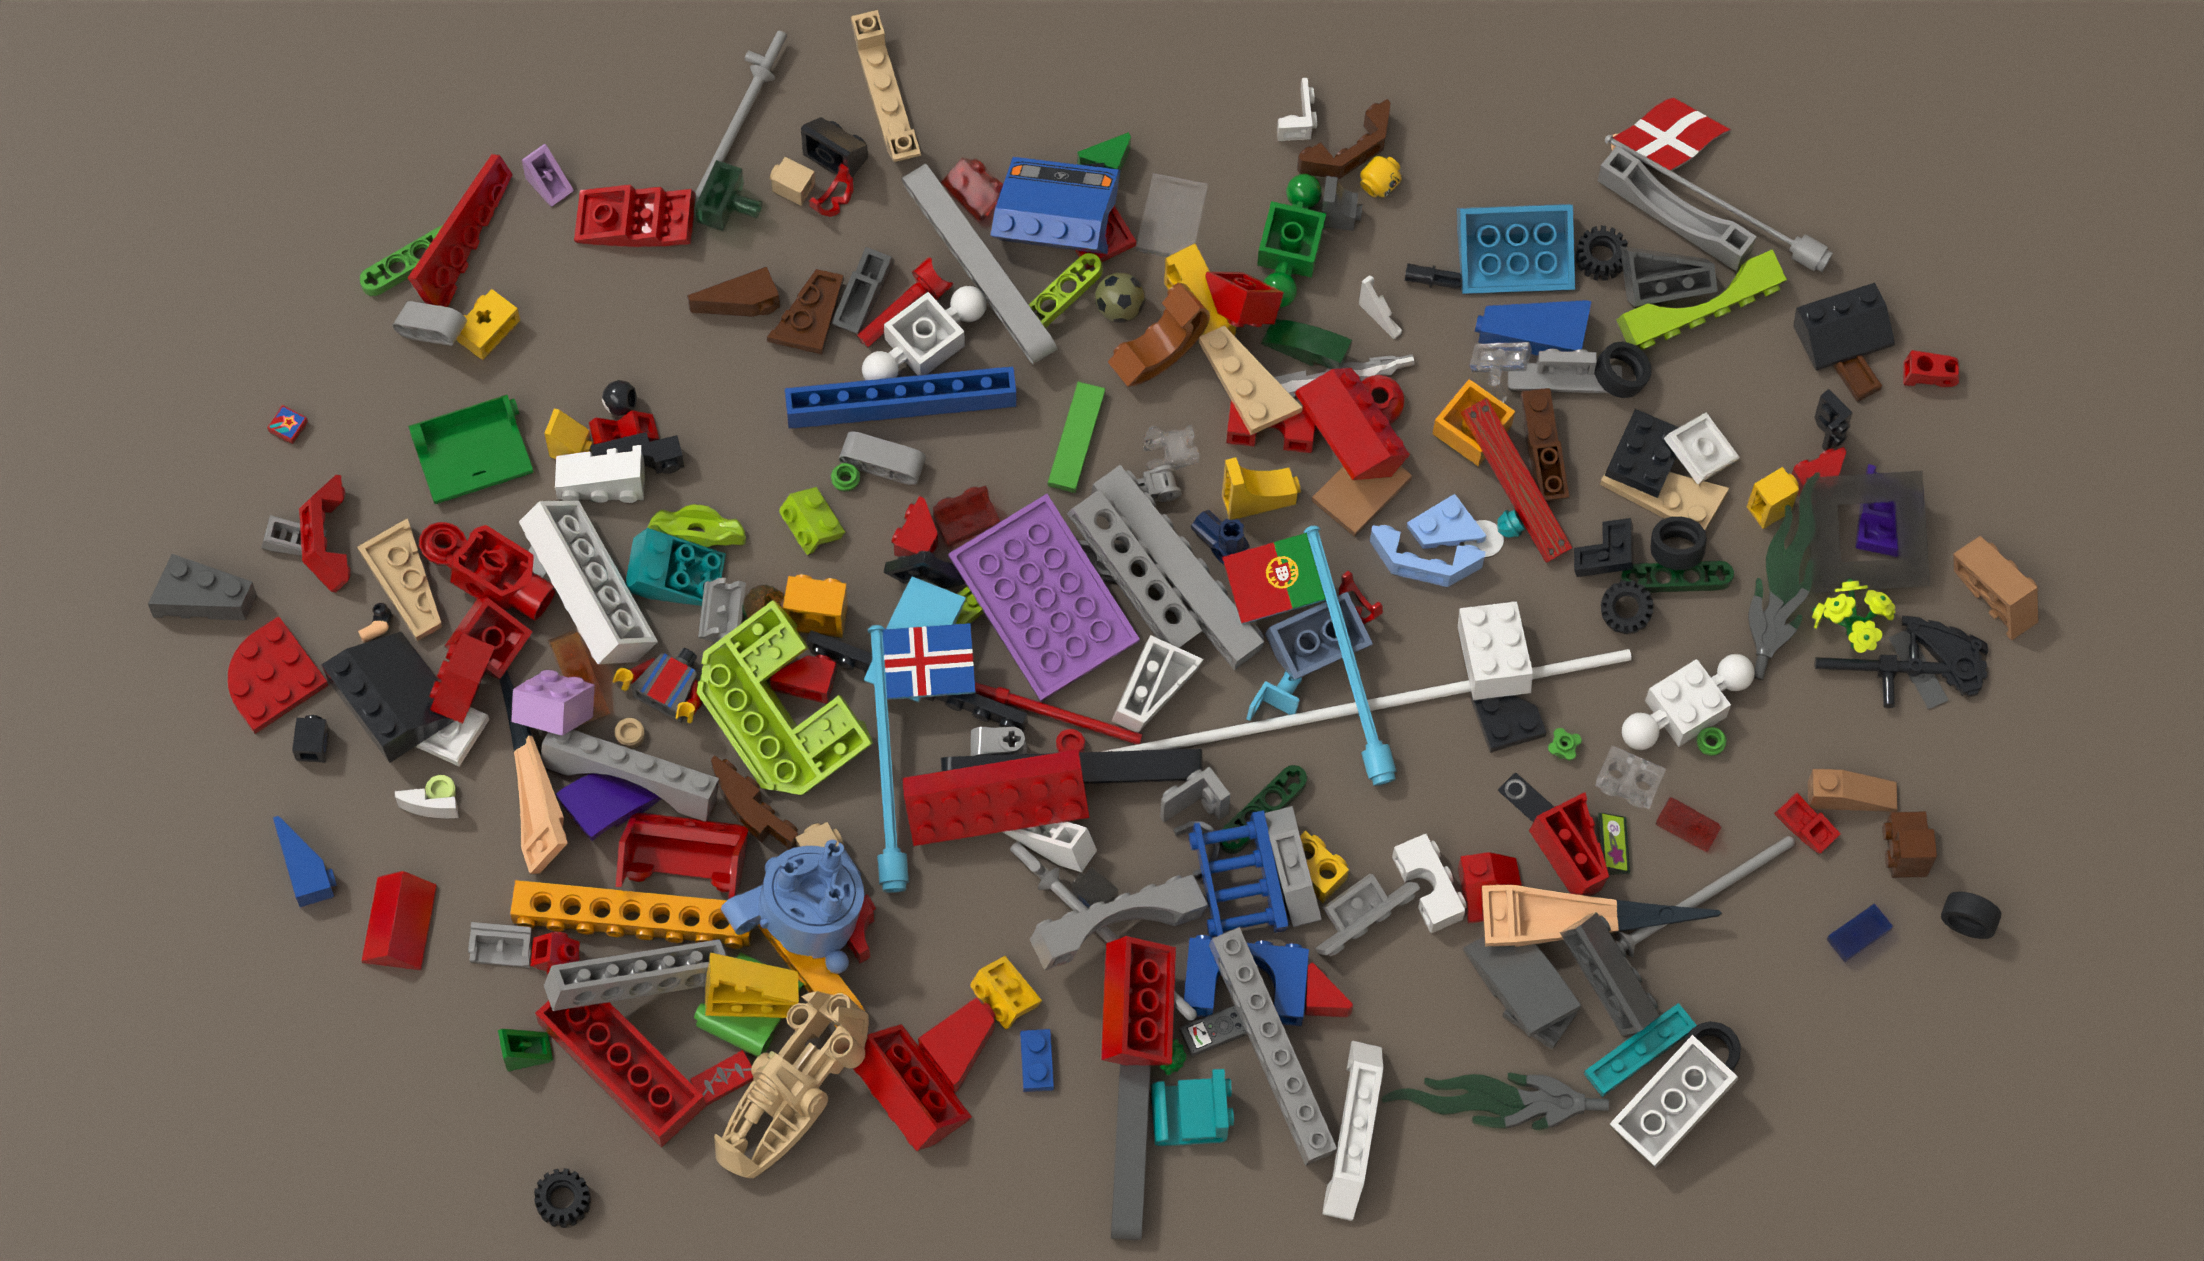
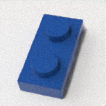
M1050 1029L1020 1031L1023 1092L1054 1090Z

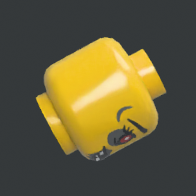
M1376 156L1361 171L1360 177L1362 181L1360 185L1366 193L1374 198L1377 196L1387 197L1402 180L1399 172L1401 167L1392 157Z

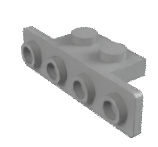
M1547 349L1539 351L1537 363L1508 364L1509 391L1550 388L1551 392L1608 393L1598 383L1594 374L1597 363L1596 352H1588L1583 349L1573 352ZM1611 365L1614 372L1622 378V367L1620 365Z
M1373 874L1365 876L1322 907L1338 932L1315 948L1317 953L1322 955L1329 954V956L1339 953L1344 949V943L1349 939L1361 937L1368 931L1367 927L1375 921L1381 922L1392 914L1390 910L1398 904L1402 906L1414 899V893L1420 889L1418 883L1407 882L1386 896Z

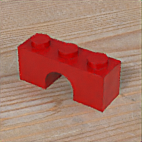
M1231 401L1226 443L1255 447V439L1258 432L1250 435ZM1303 406L1301 413L1268 427L1277 429L1283 435V450L1304 453L1312 452L1315 423Z

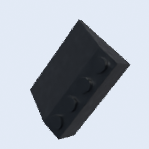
M402 632L347 648L321 664L328 682L389 763L455 721L430 710L434 699L429 697L435 681H438V679Z

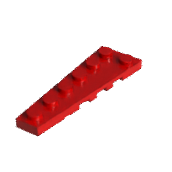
M491 154L408 276V280L425 304L449 306L458 288L455 283L460 273H465L469 265L466 260L471 250L477 249L480 243L479 234L483 226H488L493 212L498 206L513 175L500 155Z

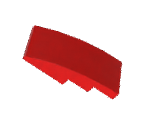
M631 184L580 190L574 241L582 244L626 247L691 244L696 193L692 189L666 192L662 187L635 189Z

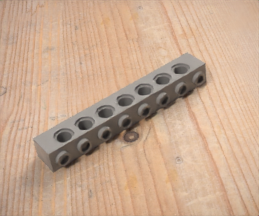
M1240 927L1212 938L1209 944L1210 950L1305 1166L1332 1155L1337 1147Z

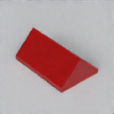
M405 871L377 877L361 960L362 963L414 970L422 969L437 889L436 884Z

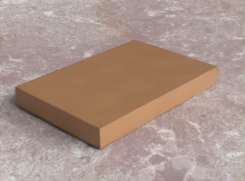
M1400 466L1392 477L1352 480L1345 468L1342 467L1312 497V502L1355 537L1410 482L1412 475Z

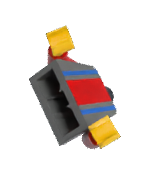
M682 648L676 659L662 653L657 658H651L630 669L620 668L616 671L612 681L613 683L617 681L623 682L621 688L623 691H627L630 684H633L631 687L634 698L680 723L686 716L688 717L687 723L691 724L694 714L703 704L696 693L699 681L698 672L691 668L697 659V655L687 648Z

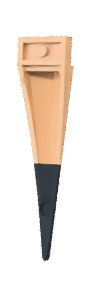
M506 670L499 681L507 710L515 755L520 801L521 849L529 873L540 874L568 844L566 833L563 830L564 817L529 726L512 722L514 687Z
M1517 885L1482 886L1485 947L1513 945L1519 947L1564 940L1560 934L1561 931L1595 912L1599 916L1602 915L1608 921L1611 928L1609 933L1719 917L1722 914L1721 911L1713 909L1622 901Z

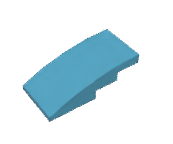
M911 577L886 629L956 624L966 597ZM872 659L864 681L874 685ZM921 697L908 699L919 703Z

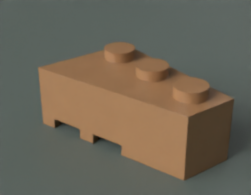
M1979 536L1953 554L1954 572L1977 599L1981 596L1992 608L1989 611L1991 617L1994 620L1999 617L2007 626L2008 631L2006 635L2011 641L2038 623V587L2030 577L2026 578L2013 561L2005 559L1993 543H1988Z

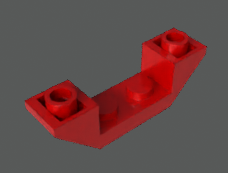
M335 475L299 508L302 562L331 592H337L350 578L347 554L325 552L327 548V538L324 536L323 528L325 512H333L343 502L345 497L341 475Z

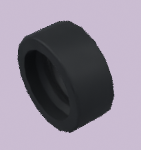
M1624 341L1614 342L1607 346L1597 358L1594 374L1598 383L1606 392L1616 397L1630 398L1638 394L1648 383L1651 377V364L1645 353L1634 344ZM1615 358L1627 363L1634 371L1636 381H1628L1618 376L1611 367L1610 359Z
M1678 516L1663 519L1655 525L1652 531L1651 555L1657 563L1673 570H1686L1695 567L1703 560L1705 555L1706 531L1699 523L1690 518ZM1671 537H1681L1691 541L1694 546L1687 549H1675L1664 544L1663 540Z
M1960 891L1952 892L1948 895L1941 913V919L1945 925L1962 935L1977 939H1989L1995 935L2002 912L1998 906L1986 898Z
M1709 1021L1698 1024L1690 1030L1684 1043L1692 1035L1698 1040L1707 1035L1716 1036L1723 1040L1729 1050V1056L1725 1065L1732 1072L1734 1071L1740 1059L1741 1045L1737 1035L1731 1028L1722 1023Z

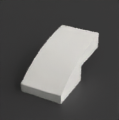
M425 788L395 791L398 807L403 810L425 817L459 818L455 797L428 799Z

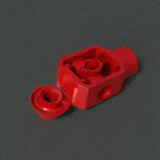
M437 522L429 525L422 531L419 537V547L423 556L432 563L446 565L451 568L450 582L476 599L488 597L502 609L507 610L513 607L536 621L543 615L554 598L556 588H554L552 583L532 571L534 555L487 525L475 528L470 533L468 541L462 530L447 522ZM437 545H446L448 548H439Z

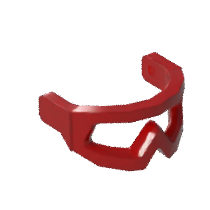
M844 164L838 167L839 172L827 191L818 200L813 197L809 200L810 207L821 215L832 217L839 214V204H848L854 190L853 178L849 173V168ZM839 182L846 183L847 188L844 196L832 197L833 208L829 210L823 209L820 205L830 197Z
M1350 571L1345 572L1341 576L1342 583L1338 588L1339 595L1350 591L1354 592L1361 604L1371 612L1366 618L1360 617L1363 625L1383 614V606L1380 602L1371 605L1354 583L1353 574ZM1355 606L1360 616L1362 613V607Z

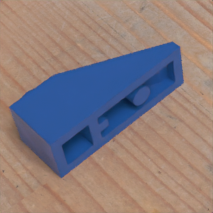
M279 816L273 817L299 907L334 897L332 887L337 886L332 868L326 870L323 860Z

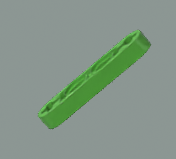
M442 226L437 227L366 268L360 275V284L363 292L370 296H377L408 279V276L420 260L414 256L415 251L419 248L427 249ZM395 262H401L405 264V269L400 273H393L390 271V266ZM382 270H385L386 275L389 279H386L385 275H382ZM373 278L378 281V284L374 286L368 282V279Z

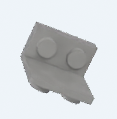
M1210 767L1204 771L1199 769L1193 772L1187 778L1186 783L1180 787H1177V785L1172 786L1162 795L1160 818L1163 822H1166L1201 798V803L1210 815L1214 813L1218 820L1229 814L1230 793Z

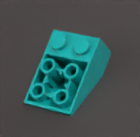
M646 528L633 538L625 584L630 593L647 599L702 606L705 582L722 578L726 553Z

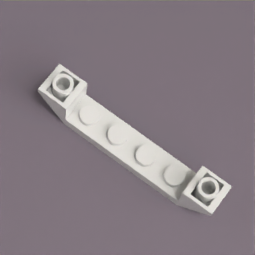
M1352 1041L1346 1070L1350 1071L1341 1130L1333 1177L1327 1185L1322 1212L1323 1215L1349 1221L1353 1220L1365 1181L1383 1073L1382 1047Z

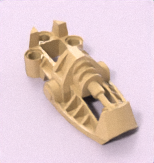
M815 991L801 996L807 1004L798 1003L789 1009L786 1017L787 1023L795 1032L778 1054L771 1051L770 1053H763L756 1058L751 1068L754 1080L734 1110L722 1138L717 1134L714 1136L716 1159L722 1167L746 1178H755L764 1172L800 1140L826 1107L828 1096L819 1087L829 1073L838 1075L844 1067L855 1068L863 1062L869 1015L860 1009L847 995L843 993L831 995ZM830 1022L837 1026V1029L821 1050L811 1043L807 1046L805 1045L808 1039L819 1038ZM766 1112L774 1119L762 1137L752 1159H749L744 1155L748 1145L745 1136L753 1123L757 1124L763 1113Z

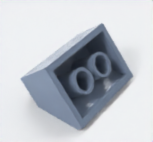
M1348 592L1337 596L1353 653L1371 646L1373 643ZM1327 602L1269 627L1265 633L1276 659L1293 680L1343 659Z

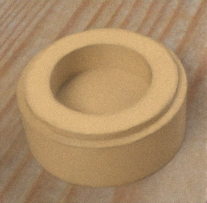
M625 718L615 727V738L620 746L633 749L641 745L644 740V728L637 719Z

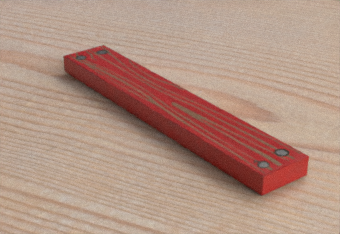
M1485 398L1460 412L1544 561L1547 563L1572 549L1571 544L1489 400Z

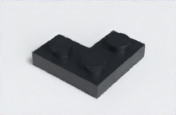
M1631 518L1602 522L1603 544L1574 548V571L1576 577L1634 569L1633 523Z
M919 551L915 555L901 556L896 560L885 562L884 573L904 584L909 583L911 577L926 579L943 589L965 584L953 563L944 562L928 551Z

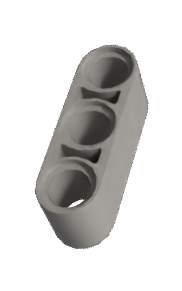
M407 301L392 326L396 332L406 338L452 346L467 323V319L453 308Z
M851 431L847 434L838 460L841 463H849L855 466L859 471L908 485H916L923 469L926 455L911 447Z

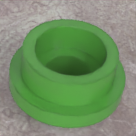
M842 463L833 469L831 481L836 489L851 491L858 486L860 474L855 466L849 463ZM847 475L851 479L845 482L841 480V477Z
M1716 727L1704 728L1697 737L1699 750L1709 756L1720 754L1726 746L1725 734ZM1713 739L1716 745L1710 746L1706 743V740Z

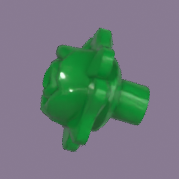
M1173 1039L1172 1064L1160 1066L1162 1070H1165L1166 1075L1178 1072L1186 1061V1053L1183 1045L1179 1044L1178 1039Z

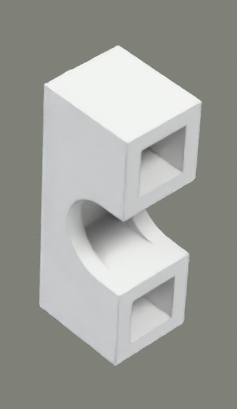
M1423 834L1395 846L1392 858L1404 882L1415 878H1423L1432 884L1434 891L1420 898L1418 909L1432 934L1463 920L1467 904L1462 893H1456L1452 885L1454 879L1450 869L1447 866L1443 867L1439 857H1441L1436 842H1430L1427 834Z

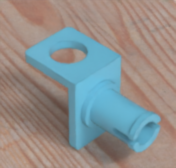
M1285 671L1277 687L1265 681L1250 704L1246 719L1251 721L1263 701L1289 715L1296 714L1300 700L1292 694L1298 684L1301 683L1302 677L1293 680Z

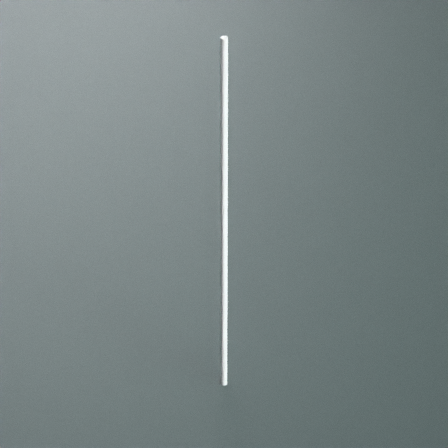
M1629 649L1534 667L1532 668L1533 679L1631 661V652ZM1469 680L1369 699L1367 701L1370 711L1471 692ZM1356 702L1101 752L1178 749L1358 714Z

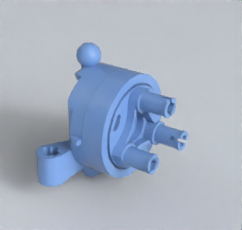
M836 840L827 841L824 847L800 846L792 848L778 857L770 858L766 862V874L763 885L730 898L722 905L721 911L736 934L747 933L760 924L762 928L768 929L789 952L812 956L813 959L825 957L827 969L832 973L839 974L844 972L849 965L847 955L840 951V949L847 944V941L854 932L864 900V886L860 877L861 872L844 849V846L841 843L836 846Z

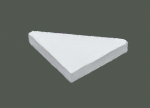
M1369 275L1362 281L1359 305L1393 339H1396L1401 335L1402 329L1389 317L1392 312L1383 295L1377 296L1373 289L1374 278Z

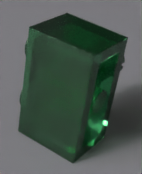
M718 160L715 161L695 206L697 223L724 231L728 219L734 211L755 219L758 218V213L762 209V201L740 195L744 185L742 168Z

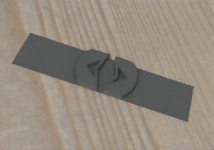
M1905 630L1889 637L1901 661H1909V645L1911 641L1910 634ZM1919 648V659L1922 662H1927ZM1919 673L1917 676L1909 675L1928 709L1948 701L1934 674Z

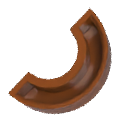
M1177 283L1167 292L1168 296L1162 302L1166 308L1163 316L1158 322L1149 326L1145 334L1132 341L1123 342L1114 349V355L1109 359L1108 363L1128 387L1142 384L1168 369L1192 348L1205 331L1209 323L1210 313L1186 284Z

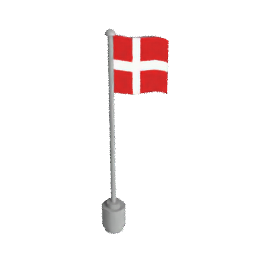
M1673 97L1656 105L1630 128L1614 137L1613 135L1605 137L1607 145L1610 143L1614 146H1619L1642 162L1791 245L1789 251L1793 253L1791 259L1812 271L1818 270L1820 272H1823L1829 263L1833 252L1828 250V246L1806 234L1802 238L1797 236L1795 240H1792L1672 172L1691 161L1713 140L1729 133L1731 129Z

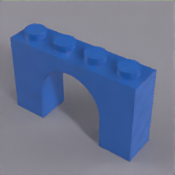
M1198 935L1196 938H1190L1184 1000L1196 1011L1199 1017H1207L1213 1014L1215 985L1221 975L1209 947L1213 937L1207 935ZM1257 941L1255 944L1247 943L1257 967L1265 971L1272 980L1274 986V1006L1282 1025L1302 1026L1309 949L1303 948L1299 944L1274 946L1273 943L1268 941Z

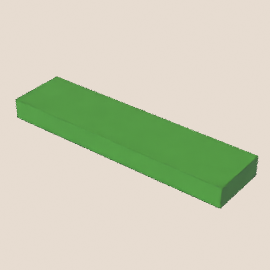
M1082 382L1077 383L1049 476V487L1076 493L1104 399L1105 388Z

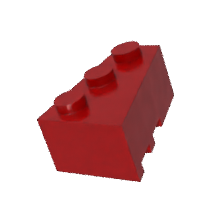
M1586 792L1538 815L1529 832L1569 893L1591 896L1601 891L1609 878L1600 842H1597L1594 832L1595 824L1593 817H1590Z

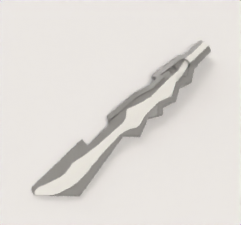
M1412 354L1402 357L1392 355L1369 358V362L1344 363L1342 368H1352L1358 374L1360 381H1363L1365 378L1374 375L1391 376L1397 369L1413 366L1415 362ZM1305 370L1274 378L1294 398L1297 397L1295 394L1297 389L1326 372L1306 376Z

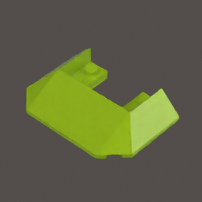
M772 600L703 652L701 679L698 681L696 693L762 789L804 795L872 745L873 742L865 722L857 719L844 698L840 695L798 726L766 680L809 648L795 629L798 627L796 622L775 600Z

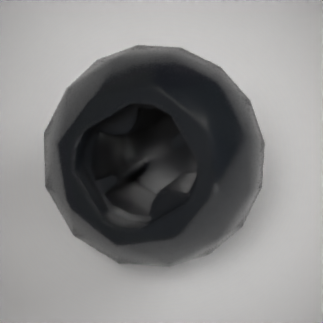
M613 381L602 392L603 406L612 415H626L636 406L637 394L635 387L627 381Z

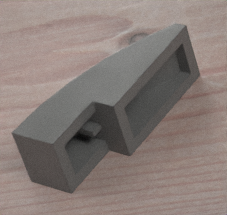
M865 247L855 272H852L832 321L833 325L859 334L895 262L891 256Z

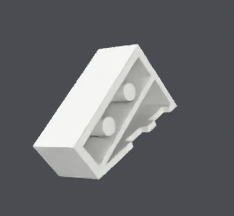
M641 445L633 446V451L617 453V449L614 448L607 449V455L592 456L591 452H583L556 457L555 490L557 499H562L563 501L583 499L598 503L608 500H620L625 503L644 500L645 464Z
M1150 635L1115 711L1112 722L1139 733L1198 670L1204 659Z

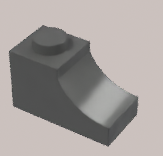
M1326 176L1322 213H1326L1325 227L1354 231L1355 220L1361 221L1363 204H1357L1358 193H1353L1343 188L1338 182V177Z

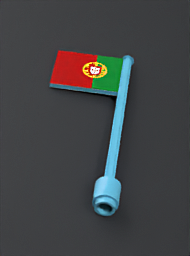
M1315 525L1309 526L1303 534L1222 557L1241 624L1326 600L1367 740L1366 750L1362 751L1361 755L1368 779L1372 780L1373 786L1396 780L1395 773L1397 770L1389 744L1383 745L1382 740L1379 741L1318 532L1320 527Z

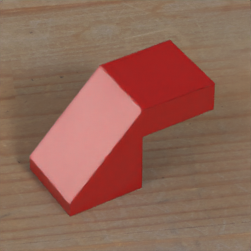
M631 410L618 421L595 417L588 422L594 444L647 432L649 442L659 440L653 414Z

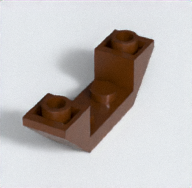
M1386 99L1380 104H1372L1365 112L1363 125L1369 133L1363 135L1357 141V144L1351 148L1340 150L1334 158L1321 142L1314 147H1306L1298 156L1297 171L1300 174L1319 177L1330 176L1341 179L1384 150L1391 102Z

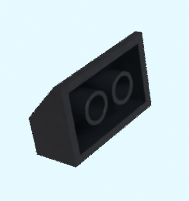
M1875 283L1796 307L1793 327L1816 371L1835 365L1838 362H1845L1857 358V356H1864L1895 345L1887 305Z

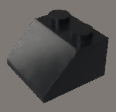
M820 117L801 127L803 155L835 175L839 172L838 167L844 164L849 168V173L853 178L868 159V149L865 141L857 135H850L834 121H827Z

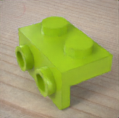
M817 487L789 494L779 509L783 520L794 534L806 555L813 554L818 545L841 539L845 534V530Z

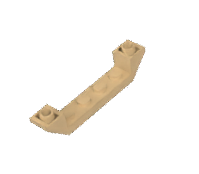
M878 10L851 16L858 55L887 152L893 162L921 156L914 129L911 130L887 52L885 33Z

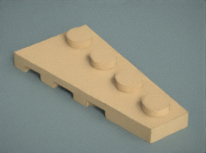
M1225 326L1199 337V344L1250 435L1302 412V406Z
M1669 472L1658 498L1608 478L1605 474L1600 482L1601 486L1664 519L1678 516L1690 518L1699 523L1705 531L1729 490L1728 487L1705 481L1697 484L1693 478Z
M408 518L357 547L362 558L417 642L442 628Z

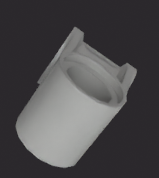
M977 727L971 730V756L1012 755V753L1027 754L1024 733L1017 727ZM1016 741L1015 747H1010L1011 742Z

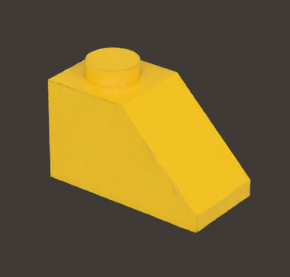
M554 408L544 433L549 457L556 459L560 455L583 452L592 453L590 445H594V442L591 441L589 429L561 410Z

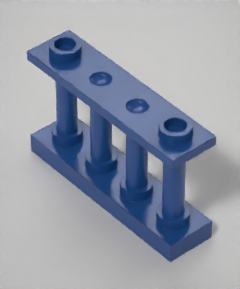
M1264 810L1253 812L1250 821L1246 822L1244 826L1203 834L1200 823H1195L1192 828L1193 832L1188 833L1191 850H1197L1211 917V919H1207L1209 936L1217 937L1222 935L1224 931L1265 923L1268 926L1273 925L1274 933L1286 931L1288 921ZM1245 837L1255 839L1257 850H1254L1253 854L1208 862L1205 845ZM1250 866L1261 868L1263 879H1259V883L1214 891L1211 877L1213 873ZM1260 894L1262 897L1267 896L1269 908H1265V912L1220 920L1218 902Z

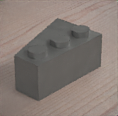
M1620 246L1627 301L1635 307L1647 303L1653 304L1718 292L1714 263L1705 258Z
M171 554L148 602V606L153 617L157 618L180 616L181 618L190 619V616L219 620H246L257 597V593L252 581Z

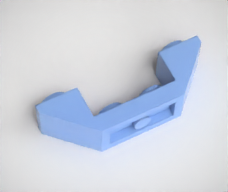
M1388 525L1372 526L1370 543L1391 574L1449 587L1478 571L1483 566L1486 552L1473 545H1457L1453 566L1440 559H1422L1410 552L1397 553L1401 532Z

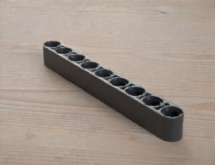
M1202 749L1079 752L1084 784L1187 781V778L1193 772L1199 769L1203 771ZM1053 753L940 758L941 772Z

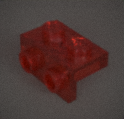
M962 157L941 183L977 220L983 221L996 206L1003 183L995 177L991 179L985 172L987 170L985 165L976 158L971 160Z
M986 485L980 488L977 486L971 487L964 491L962 495L953 499L951 497L944 498L933 507L934 520L947 547L981 534L1000 523V519L989 499V491Z

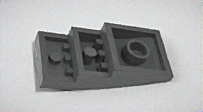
M1482 937L1463 948V951L1493 996H1498L1510 1016L1516 1017L1528 1037L1580 1010L1581 1004L1536 944L1515 947V945L1485 947V937Z

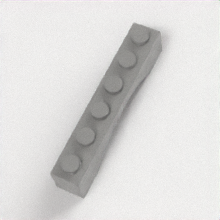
M1616 146L1602 163L1598 182L1736 272L1752 253L1757 236L1734 221L1709 215L1686 203L1662 185L1639 159L1619 146Z
M571 730L563 736L548 732L542 743L541 759L546 769L567 776L579 773H598L626 779L655 793L669 803L678 813L705 822L716 803L719 778L575 730Z
M1193 874L1183 878L1181 875L1167 880L1165 884L1156 886V884L1148 885L1141 889L1139 893L1133 895L1124 893L1116 897L1112 902L1105 904L1104 901H1100L1091 905L1088 910L1082 912L1073 910L1055 921H1052V919L1044 920L1036 925V929L1029 940L1044 970H1048L1071 962L1080 946L1088 937L1112 923L1145 919L1177 926L1200 918L1208 904Z

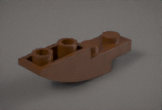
M1550 388L1522 391L1521 401L1525 420L1523 425L1534 481L1545 501L1569 498Z
M714 755L711 759L714 777L719 778V791L728 808L740 824L748 828V832L761 843L770 835L787 849L796 848V837L799 836L797 827L786 819L782 821L774 815L775 811L764 802L759 804L761 801L760 786L754 779L749 776L744 778L736 772L737 768L729 760H720Z

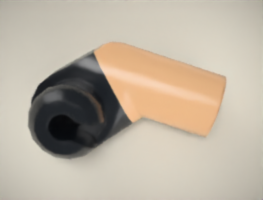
M385 603L374 605L372 609L374 613L372 624L358 631L363 643L369 642L388 631L392 613Z

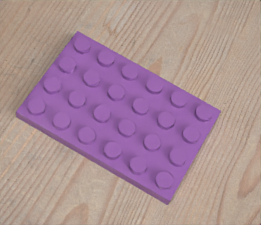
M1045 494L948 554L1040 702L1140 641V638L1048 494Z

